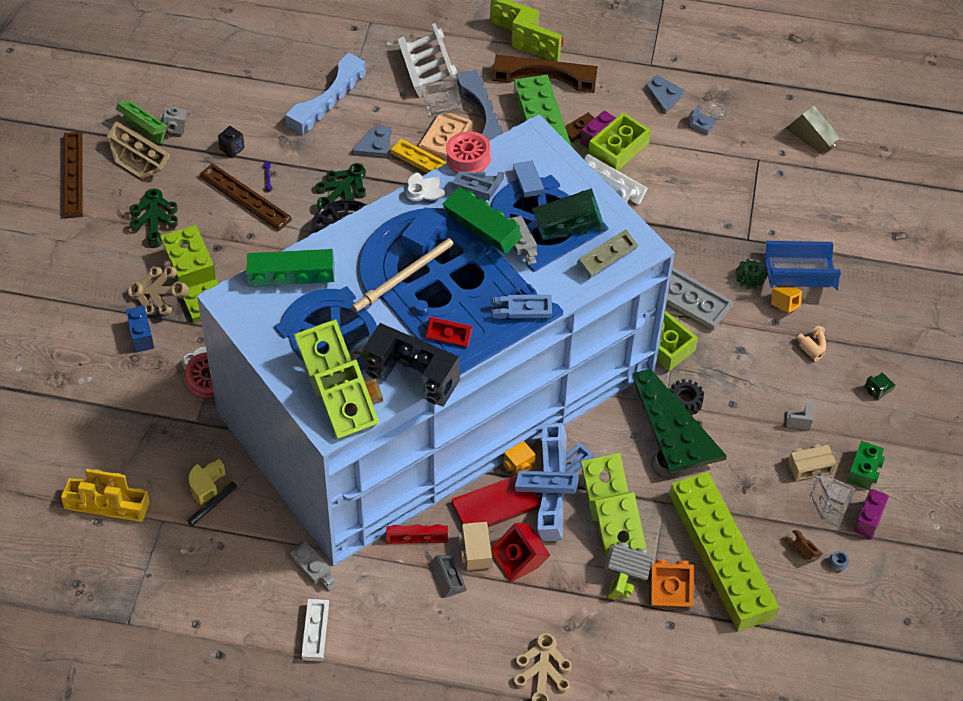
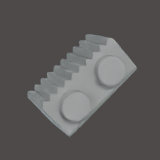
M622 542L610 545L604 570L617 574L622 572L628 575V577L639 581H646L648 579L653 556L648 555L647 550L636 548L635 551L629 549V545Z

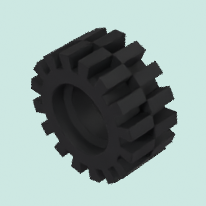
M682 379L681 383L678 380L676 384L673 383L671 385L670 391L693 416V412L697 414L702 408L704 391H702L701 385L697 387L698 383L692 384L690 379L688 382H686V379ZM681 394H688L693 398V400L686 402L681 400L678 396Z

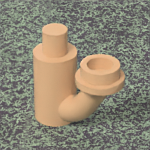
M821 326L815 327L812 331L813 338L818 339L819 345L809 336L805 337L803 334H799L796 338L800 342L799 346L815 362L823 357L826 350L825 328Z

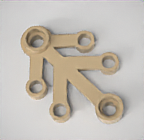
M153 266L141 282L136 281L129 285L128 294L132 299L139 300L142 306L145 305L146 314L155 315L158 306L159 313L167 316L171 313L172 307L166 304L159 294H173L176 297L183 298L188 295L189 288L185 283L179 281L175 282L172 286H162L168 278L172 279L176 276L177 270L174 267L167 266L162 273L161 268ZM153 278L157 279L150 287H147ZM145 295H150L156 305L149 303Z
M549 633L539 635L535 641V647L525 654L519 655L516 659L517 667L519 669H526L529 661L541 653L540 661L522 674H517L514 678L515 687L523 689L526 687L527 681L539 673L537 692L533 694L532 701H549V697L545 693L547 674L557 684L558 692L564 694L570 689V682L564 679L549 663V655L559 664V671L563 674L571 671L572 663L570 660L565 659L556 649V639ZM548 643L549 646L545 647L542 644ZM523 659L526 661V663L521 664L519 663V661ZM567 664L569 667L564 669L562 665ZM523 679L524 683L520 684L517 682V680ZM566 684L567 687L561 688L559 685Z

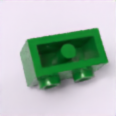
M861 441L847 482L870 490L872 483H877L880 474L877 472V468H882L885 457L882 456L884 448Z

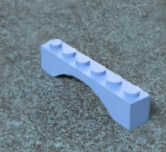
M351 53L344 56L338 62V74L331 87L315 99L296 104L285 114L286 127L301 135L310 131L313 125L318 120H321L324 114L329 109H332L335 103L342 99L345 93L352 89L360 78L365 76V61Z
M563 423L543 424L544 472H565L567 435ZM564 493L542 494V502L538 512V532L542 541H562Z

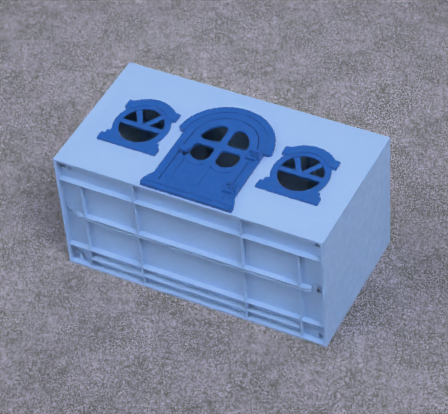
M540 114L529 118L526 122L512 127L509 131L497 135L494 139L490 140L491 161L488 167L481 171L485 172V176H497L498 172H504L503 181L491 199L485 201L492 209L500 210L508 219L522 216L537 244V256H534L536 263L528 265L524 255H516L513 248L505 255L447 215L442 203L455 191L451 189V183L458 173L453 171L446 163L422 176L423 179L440 178L439 189L445 191L441 198L412 201L406 196V190L409 186L407 184L283 250L333 249L335 282L249 287L245 270L228 280L222 281L217 286L203 291L197 296L217 414L333 566L386 535V526L406 523L503 464L504 452L522 441L530 447L542 440L543 424L563 423V426L634 384L632 373L647 369L655 371L675 252ZM533 160L544 187V194L524 198L513 170V164ZM426 207L445 217L447 233L436 242L435 247L448 238L453 241L454 245L378 297V301L374 304H368L357 313L354 312L352 305L362 299L365 293L375 290L421 258L402 248V234L420 212ZM627 230L639 246L589 279L577 263L579 258L622 231ZM483 280L482 284L479 287L472 290H465ZM508 295H552V318L507 317L505 319H495L491 316V311L494 309H508V305L504 307L491 305V298ZM451 298V301L447 305L439 308H433ZM435 317L473 326L468 347L425 338L429 318ZM336 319L350 355L364 347L379 323H382L459 356L460 381L444 407L437 404L432 405L424 399L423 391L425 390V384L422 382V374L418 370L404 367L397 362L385 382L380 379H373L365 373L362 354L355 360H357L380 423L336 439L322 399L315 395L294 334ZM325 342L317 344V351L320 354L328 352L329 348ZM352 403L346 404L344 408L346 415L353 416L356 413V407Z

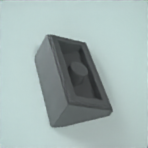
M436 555L430 562V568L442 597H450L465 592L467 589L453 555Z

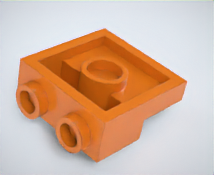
M655 560V563H652L650 568L651 606L693 607L694 565H689V561H676V564H668L667 560Z

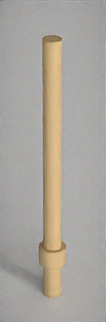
M448 238L375 290L365 293L362 299L352 305L353 311L357 313L368 304H374L378 301V297L454 245L453 241Z

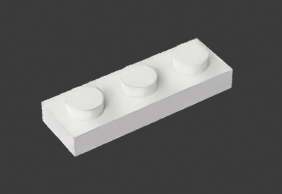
M308 599L302 660H324L329 600Z

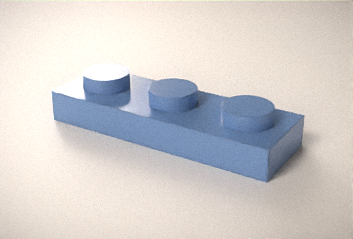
M518 471L515 489L516 492L576 494L579 476L578 473Z

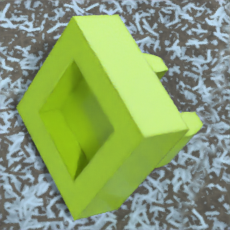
M621 572L612 580L608 598L615 601L620 596L628 598L629 594H633L634 586L626 583L628 575Z

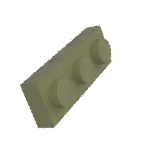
M624 230L579 258L577 263L590 279L634 251L639 245L629 232Z

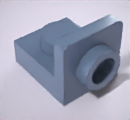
M698 105L689 114V127L708 135L715 126L716 119L702 114V106Z

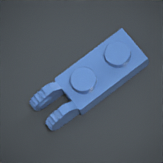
M508 295L491 298V305L504 307L508 305V309H494L491 311V316L495 319H505L507 317L552 318V295Z

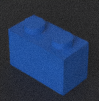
M425 207L403 232L402 248L419 257L434 249L436 242L447 233L446 218Z
M145 305L126 309L135 353L155 349Z

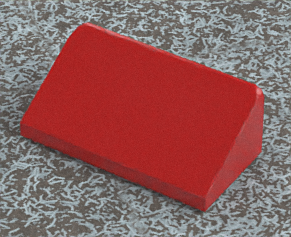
M430 317L425 338L468 347L473 326Z

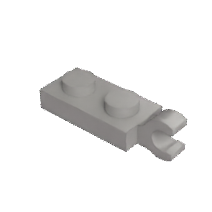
M522 216L510 218L509 220L514 219L520 225V232L523 236L513 247L516 255L523 254L528 265L536 263L534 256H537V244Z
M304 542L290 552V558L314 584L321 582L328 591L336 587L333 583L335 580L330 575L332 573L331 568L307 542Z

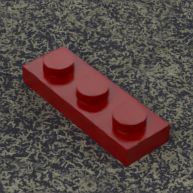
M415 524L412 526H386V543H448V525L434 524L432 526H422Z

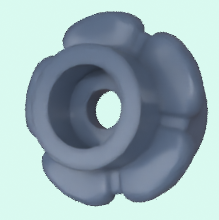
M842 551L834 552L829 557L830 566L835 570H845L848 567L847 564H849L847 554Z

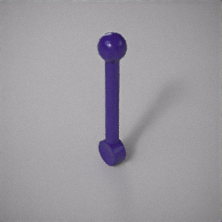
M265 162L264 168L266 169L267 178L266 191L270 192L273 189L270 183L269 169L271 168V163Z

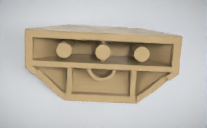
M117 121L107 136L114 161L142 179L162 171L171 156L170 153Z

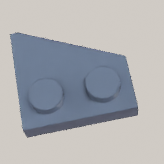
M656 75L647 84L648 92L654 97L655 102L662 106V111L665 114L685 95L684 89L659 75Z
M374 126L354 147L353 155L387 158L392 127Z
M459 171L451 183V189L456 190L460 187L465 191L470 190L476 197L489 201L503 181L504 172H498L497 176H485V172Z

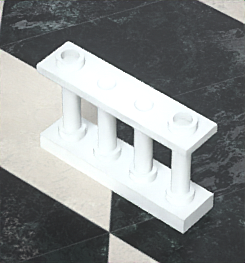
M435 23L432 24L435 31L433 34L412 43L406 42L404 36L398 39L413 86L419 98L426 95L423 89L426 88V85L451 75L454 83L457 82L455 75L458 72L455 65H451L442 40L445 36L442 29H438ZM436 39L438 40L439 45L416 55L411 53L417 47ZM442 51L443 57L420 67L415 65L418 63L417 61ZM445 63L448 69L425 79L419 77L428 70Z
M590 154L586 155L584 160L626 203L629 199L636 204H641L648 189L647 187Z

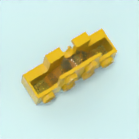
M86 469L87 481L84 479H68L61 496L64 509L143 522L150 504L148 491L139 488H128L126 475L103 472L97 469Z

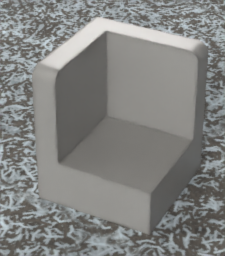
M806 403L804 411L788 410L786 428L810 431L813 422L814 404Z

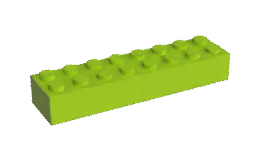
M709 471L672 483L669 496L737 632L776 619L779 606Z

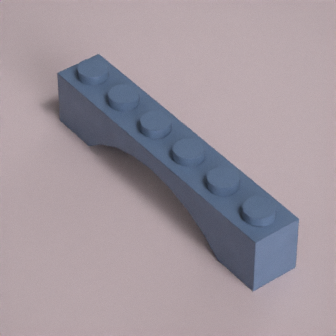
M477 70L456 74V86L461 98L475 106L484 119L485 128L482 135L490 141L497 135L503 134L502 126L498 125L497 114L493 113L492 101L488 100L487 89L483 88L482 76L478 75Z

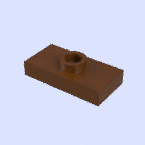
M589 112L565 126L571 142L581 138L582 128L594 119Z

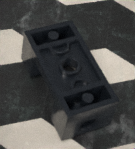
M379 323L362 349L365 373L373 379H380L385 382L397 362L404 367L418 370L422 374V382L425 384V390L423 391L424 399L432 405L437 404L444 407L460 381L459 356L382 323Z

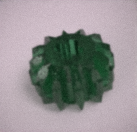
M747 258L745 262L741 261L736 269L737 282H741V287L746 285L748 289L753 287L756 290L758 286L762 287L768 276L767 266H763L762 261L756 262V259L750 261Z

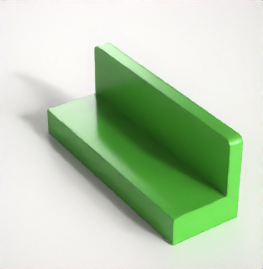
M130 100L117 103L116 110L123 114L122 119L156 143H163L167 129L166 124Z

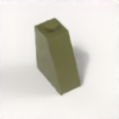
M814 105L786 127L788 131L820 153L826 149L830 151L837 145L835 141L840 138L838 133Z

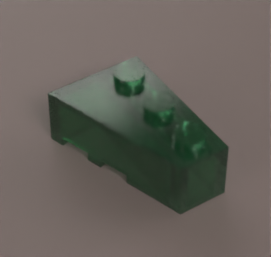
M592 188L532 208L543 240L567 237L568 233L580 232L583 235L587 234L588 230L599 229L600 232H606Z

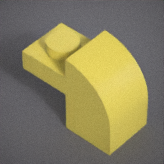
M220 459L209 463L204 469L197 464L189 474L192 496L201 507L217 495L216 485L213 482L226 475L224 464Z

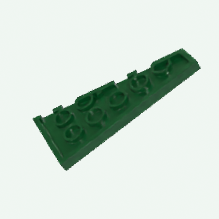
M651 369L632 373L634 385L669 474L726 460L727 455Z

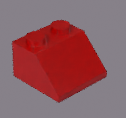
M514 523L491 547L492 555L510 581H514L538 569L550 557V553L531 525L526 523Z

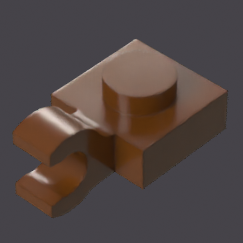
M799 530L792 531L796 536L795 541L790 537L785 539L789 545H796L800 550V555L806 560H818L823 555L810 540H806Z

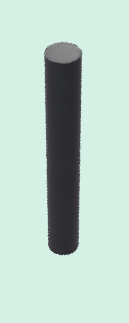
M231 481L192 515L187 522L191 526L196 524L235 490L237 485Z

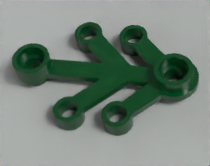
M354 163L348 170L328 171L326 174L328 182L316 183V192L319 194L325 193L327 189L336 188L328 197H320L317 200L318 210L328 203L334 202L343 192L345 200H354L350 187L354 180L357 187L355 189V196L359 199L366 196V189L363 187L362 178L366 175V170L362 164ZM346 177L345 180L337 181V178Z
M153 188L145 192V199L130 206V214L137 217L144 208L150 205V209L141 217L130 220V228L134 231L140 230L141 226L150 219L151 232L147 236V241L150 247L157 248L162 245L161 234L158 232V218L167 223L170 228L178 226V218L174 215L169 216L158 209V204L166 208L170 214L176 213L178 207L176 202L165 200L159 189Z

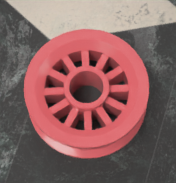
M471 131L461 132L452 136L446 143L447 164L457 173L459 171L481 172L490 164V142L480 133Z
M207 352L195 355L189 360L185 370V383L194 395L202 398L214 397L211 377L205 378L202 376L204 372L210 373Z

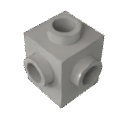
M165 107L164 114H160V121L167 125L166 132L184 133L186 110Z

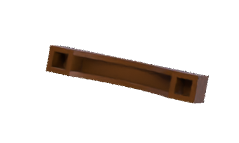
M496 54L493 67V81L511 83L514 79L548 75L549 78L562 81L577 91L595 93L598 66Z

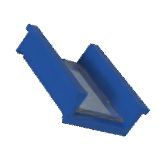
M766 241L765 264L770 288H773V285L779 287L833 286L838 291L841 272L840 269H834L833 242Z

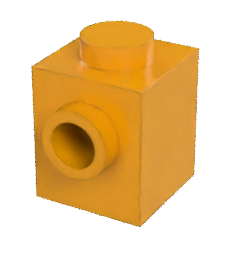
M776 286L773 288L771 305L787 313L801 307L802 290L796 287Z
M522 441L504 452L503 465L514 476L518 475V471H529L535 465V453Z

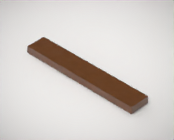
M82 132L64 133L65 219L83 217Z
M210 164L200 173L202 179L278 231L292 221L289 214L215 164Z

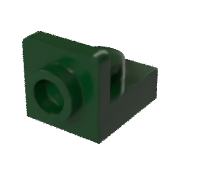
M882 372L874 378L872 376L868 377L864 388L868 394L879 400L894 390L896 385Z

